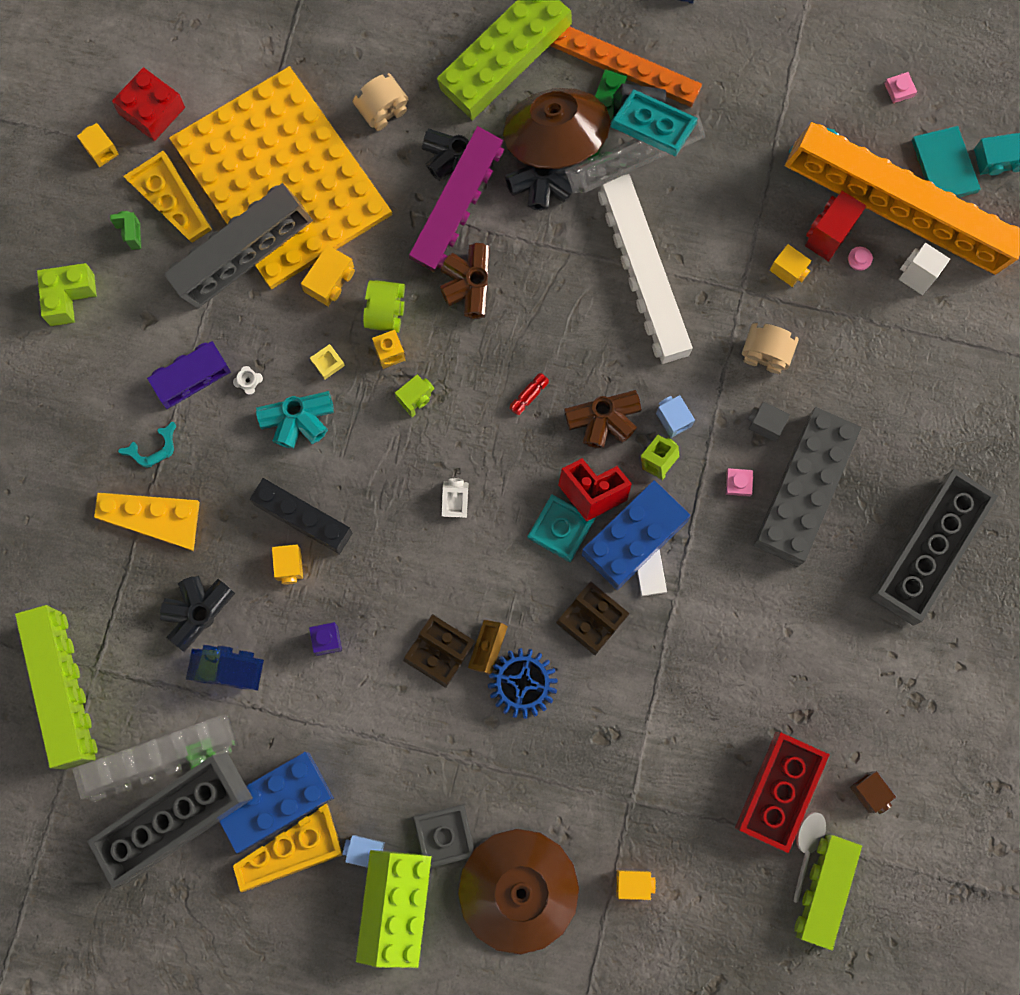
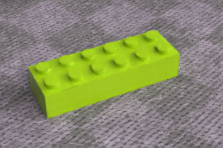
M517 0L437 77L440 90L473 121L572 24L571 10L560 0Z
M47 605L16 613V621L49 767L66 770L96 761L95 754H97L98 749L95 740L91 739L89 732L92 723L89 714L85 713L83 703H86V697L83 689L79 688L77 680L80 678V671L77 664L73 663L72 653H74V646L72 640L67 637L66 629H68L69 625L66 615Z

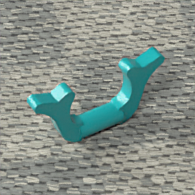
M171 422L166 428L158 429V433L165 439V445L161 450L148 457L139 455L138 445L135 442H132L127 448L119 449L118 452L121 455L132 457L142 467H152V465L169 458L173 454L174 444L172 436L176 424Z

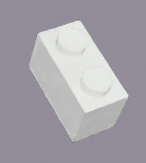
M925 243L920 250L915 248L900 268L903 274L898 280L923 295L938 278L950 258Z

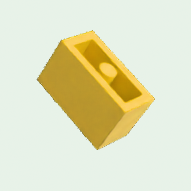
M327 245L301 283L304 293L326 306H329L332 300L336 301L341 294L342 285L345 281H350L355 269L352 258Z

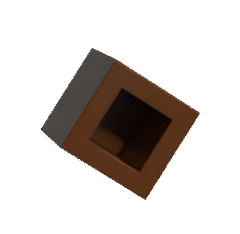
M877 771L869 772L850 786L869 813H884L892 807L890 802L896 798Z

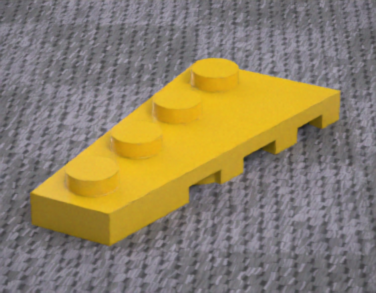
M161 151L123 176L192 243L212 231L164 151Z
M97 493L94 517L98 520L194 551L200 502L187 499Z
M327 803L310 816L300 820L298 824L286 832L276 836L274 840L265 846H261L233 865L240 892L248 891L343 855Z

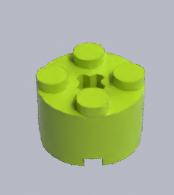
M369 280L365 296L367 303L366 308H364V328L400 332L401 318H398V316H403L405 301H400V298L404 297L405 284Z

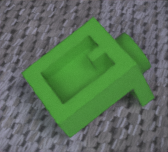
M121 211L110 215V221L116 229H121L122 239L129 245L131 250L141 249L140 221L136 215L128 211Z

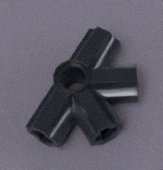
M428 128L423 139L422 150L436 154L426 163L430 174L440 181L450 171H454L463 152L458 153L453 149L456 147L465 149L469 140L463 135L451 136Z
M578 164L560 169L536 168L530 165L506 174V186L513 196L529 190L528 207L533 210H545L549 207L550 193L563 203L571 196L577 185L565 175L578 171L579 167ZM543 170L547 175L541 176L536 171Z
M199 575L188 577L178 583L184 601L164 598L160 610V620L178 623L166 638L183 652L190 647L205 628L213 624L216 615L236 594L219 579L205 593ZM200 610H206V618L202 621H196V613Z

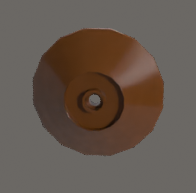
M553 88L534 93L518 103L506 118L503 137L507 150L520 162L536 168L560 169L579 164L597 153L609 136L611 119L606 106L594 95L575 88Z
M514 829L494 834L474 849L462 869L458 896L463 918L478 939L497 951L521 955L544 949L564 934L576 913L579 885L574 864L559 844L540 832ZM520 888L525 889L526 892L523 898L516 896V891Z

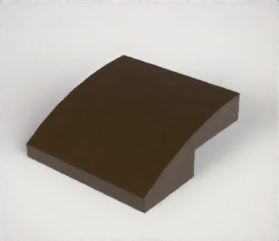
M590 581L558 619L556 624L592 654L596 655L630 613Z
M432 614L403 661L447 688L473 647L475 640Z

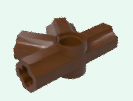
M484 243L469 245L468 262L451 253L441 268L442 273L454 279L440 286L446 304L451 306L465 299L464 316L470 319L485 318L490 246ZM474 278H480L483 280V282L480 284H473L471 280Z
M636 390L611 397L600 396L592 402L564 409L569 430L587 426L583 444L597 449H604L608 431L621 444L625 442L637 429L626 416L642 411ZM599 406H606L609 412L601 415L596 409Z

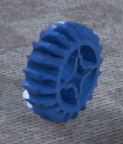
M519 648L518 657H514L511 650L508 651L510 660L507 661L505 657L500 656L499 660L503 665L494 664L493 666L494 670L498 671V674H489V678L496 680V683H489L488 688H496L497 690L490 694L491 699L499 696L500 700L496 702L495 706L498 708L504 703L506 705L503 710L504 714H507L510 708L514 709L513 718H517L518 711H523V719H527L528 710H531L532 715L536 717L538 715L536 707L539 706L542 711H545L547 708L542 702L544 700L550 704L553 702V699L547 694H556L557 689L550 687V684L558 682L557 678L549 679V675L554 674L555 669H545L550 664V661L547 659L541 664L539 662L542 657L541 653H538L535 659L531 658L533 654L532 649L528 650L527 656H523V650ZM523 663L522 671L518 675H503L510 666ZM531 665L540 671L544 684H539V682L531 679ZM524 671H526V682H530L531 686H525L521 696H519V685H516L515 682L520 681ZM501 682L515 689L516 697L514 702L504 695ZM527 692H543L533 703L522 705L523 697Z

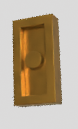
M483 621L468 665L469 669L486 674L493 672V666L496 664L508 627L507 625L495 621Z

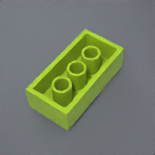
M370 850L356 962L374 967H419L432 856Z

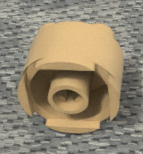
M387 73V78L382 74L369 81L360 89L363 94L359 98L356 95L353 99V104L369 126L375 127L377 131L387 126V120L393 116L399 118L407 111L405 105L408 102V97L389 73Z
M758 323L752 324L742 350L743 362L752 366H757L758 363L765 365L769 372L781 374L782 370L789 369L799 339L797 337L794 339L790 338L791 332L777 326L764 324L763 328H757Z

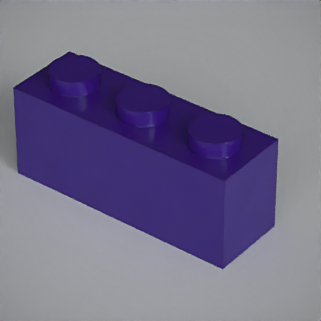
M211 341L198 345L195 351L188 355L177 357L171 365L156 369L152 376L147 379L166 409H169L228 375L231 371L215 344Z

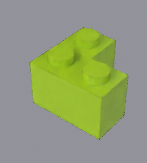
M87 263L37 270L41 316L50 326L75 323L73 300L97 297L95 276Z

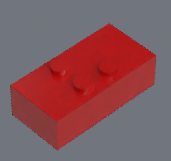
M775 732L735 828L789 853L830 754L782 732Z

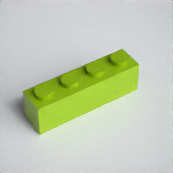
M826 834L825 839L821 838L817 848V853L820 854L818 863L812 866L810 872L811 887L810 890L805 891L802 905L805 906L802 916H798L795 923L796 938L833 951L862 845L834 835Z

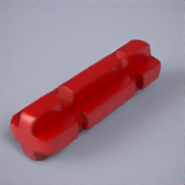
M539 373L533 379V383L530 382L518 395V400L515 399L510 404L512 412L520 415L525 410V406H528L541 391L540 389H544L548 385L549 380L545 375Z

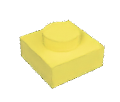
M330 344L310 357L311 362L324 379H327L345 366Z

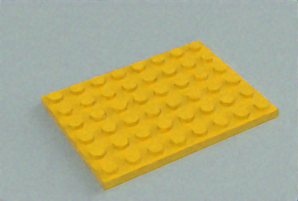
M290 66L169 137L171 143L227 225L233 217L240 216L248 210L251 203L261 200L272 187L281 183L294 194L313 219L310 224L255 265L271 290L314 264L327 245L337 250L392 216L389 206Z

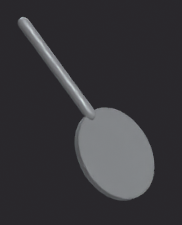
M818 812L807 814L803 818L796 834L797 847L805 854L793 899L795 903L800 898L810 853L817 850L821 838L825 837L826 821L823 815Z

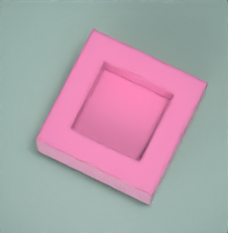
M908 72L888 78L884 83L893 103L915 97L917 93Z
M728 468L726 474V495L750 497L752 495L753 470Z

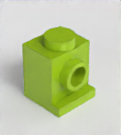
M417 374L395 392V397L411 417H414L416 415L415 409L417 407L419 409L424 407L430 401L429 397L434 387L428 379L424 378L422 380Z
M657 435L641 455L642 469L663 480L667 471L679 458V446L672 439H665Z

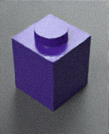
M335 622L309 627L313 653L316 656L342 651L339 629Z

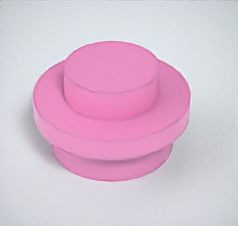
M855 247L848 255V262L855 270H865L873 261L871 252L865 247Z

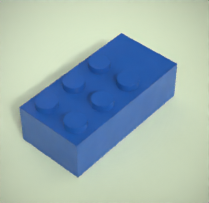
M654 480L582 549V556L618 591L688 522L690 514Z
M304 752L247 785L246 787L253 799L222 819L220 823L236 854L242 853L333 800L334 797L309 752Z

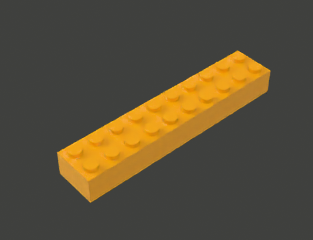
M813 122L808 125L796 140L784 165L837 194L842 190L865 204L866 209L994 275L1019 259V227L1009 225L1000 220L998 216L978 209L975 204L967 203L957 198L954 193L936 187L931 181L923 180L913 175L911 171L901 169L892 164L890 160L874 155L867 148L859 147L849 142L846 137L828 131L823 125Z

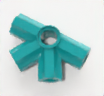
M329 391L300 398L291 396L283 402L256 407L260 428L267 429L277 426L273 442L282 447L292 449L295 447L300 432L312 445L319 442L325 436L328 429L317 417L334 413V406ZM294 406L301 407L297 414H290V410Z

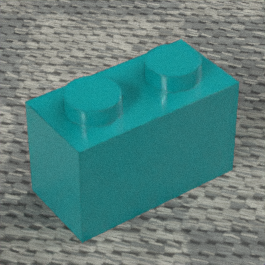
M1020 133L981 138L974 148L980 175L989 174L994 176L1003 171L1010 170L1012 172H1020Z

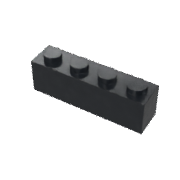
M262 478L250 497L254 506L338 554L342 552L353 534L347 525L265 478Z

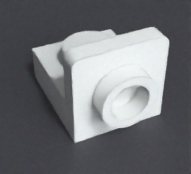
M451 478L448 482L445 481L443 483L442 516L467 518L469 483L459 478Z

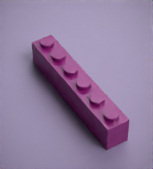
M477 126L413 246L409 259L435 272L437 267L442 268L444 261L448 257L444 253L448 246L453 248L459 237V234L456 233L459 225L464 226L471 214L467 212L470 204L475 205L482 193L478 190L482 182L487 184L493 172L489 168L493 161H499L504 152V149L501 148L502 139Z

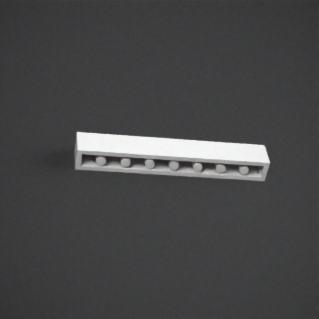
M626 174L602 181L598 198L600 204L606 207L608 226L614 229L613 239L615 246L620 248L623 254L621 262L624 270L628 269L630 288L632 292L636 291L638 296L636 300L637 307L640 313H644L646 319L644 322L645 330L648 336L652 335L654 341L652 348L655 357H659L661 363L664 364L690 356L693 347L630 175Z

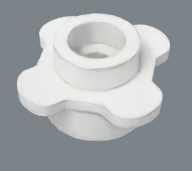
M245 366L237 374L233 384L236 388L240 387L245 390L246 394L251 395L255 392V387L263 381V377L260 373L256 374L250 367Z

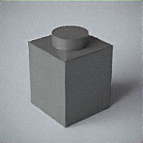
M763 401L759 408H753L748 418L752 422L749 430L776 442L790 414Z

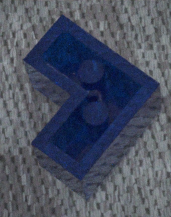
M203 645L202 649L191 650L186 680L258 691L264 660L254 658L253 652L239 650V654L233 653V648Z

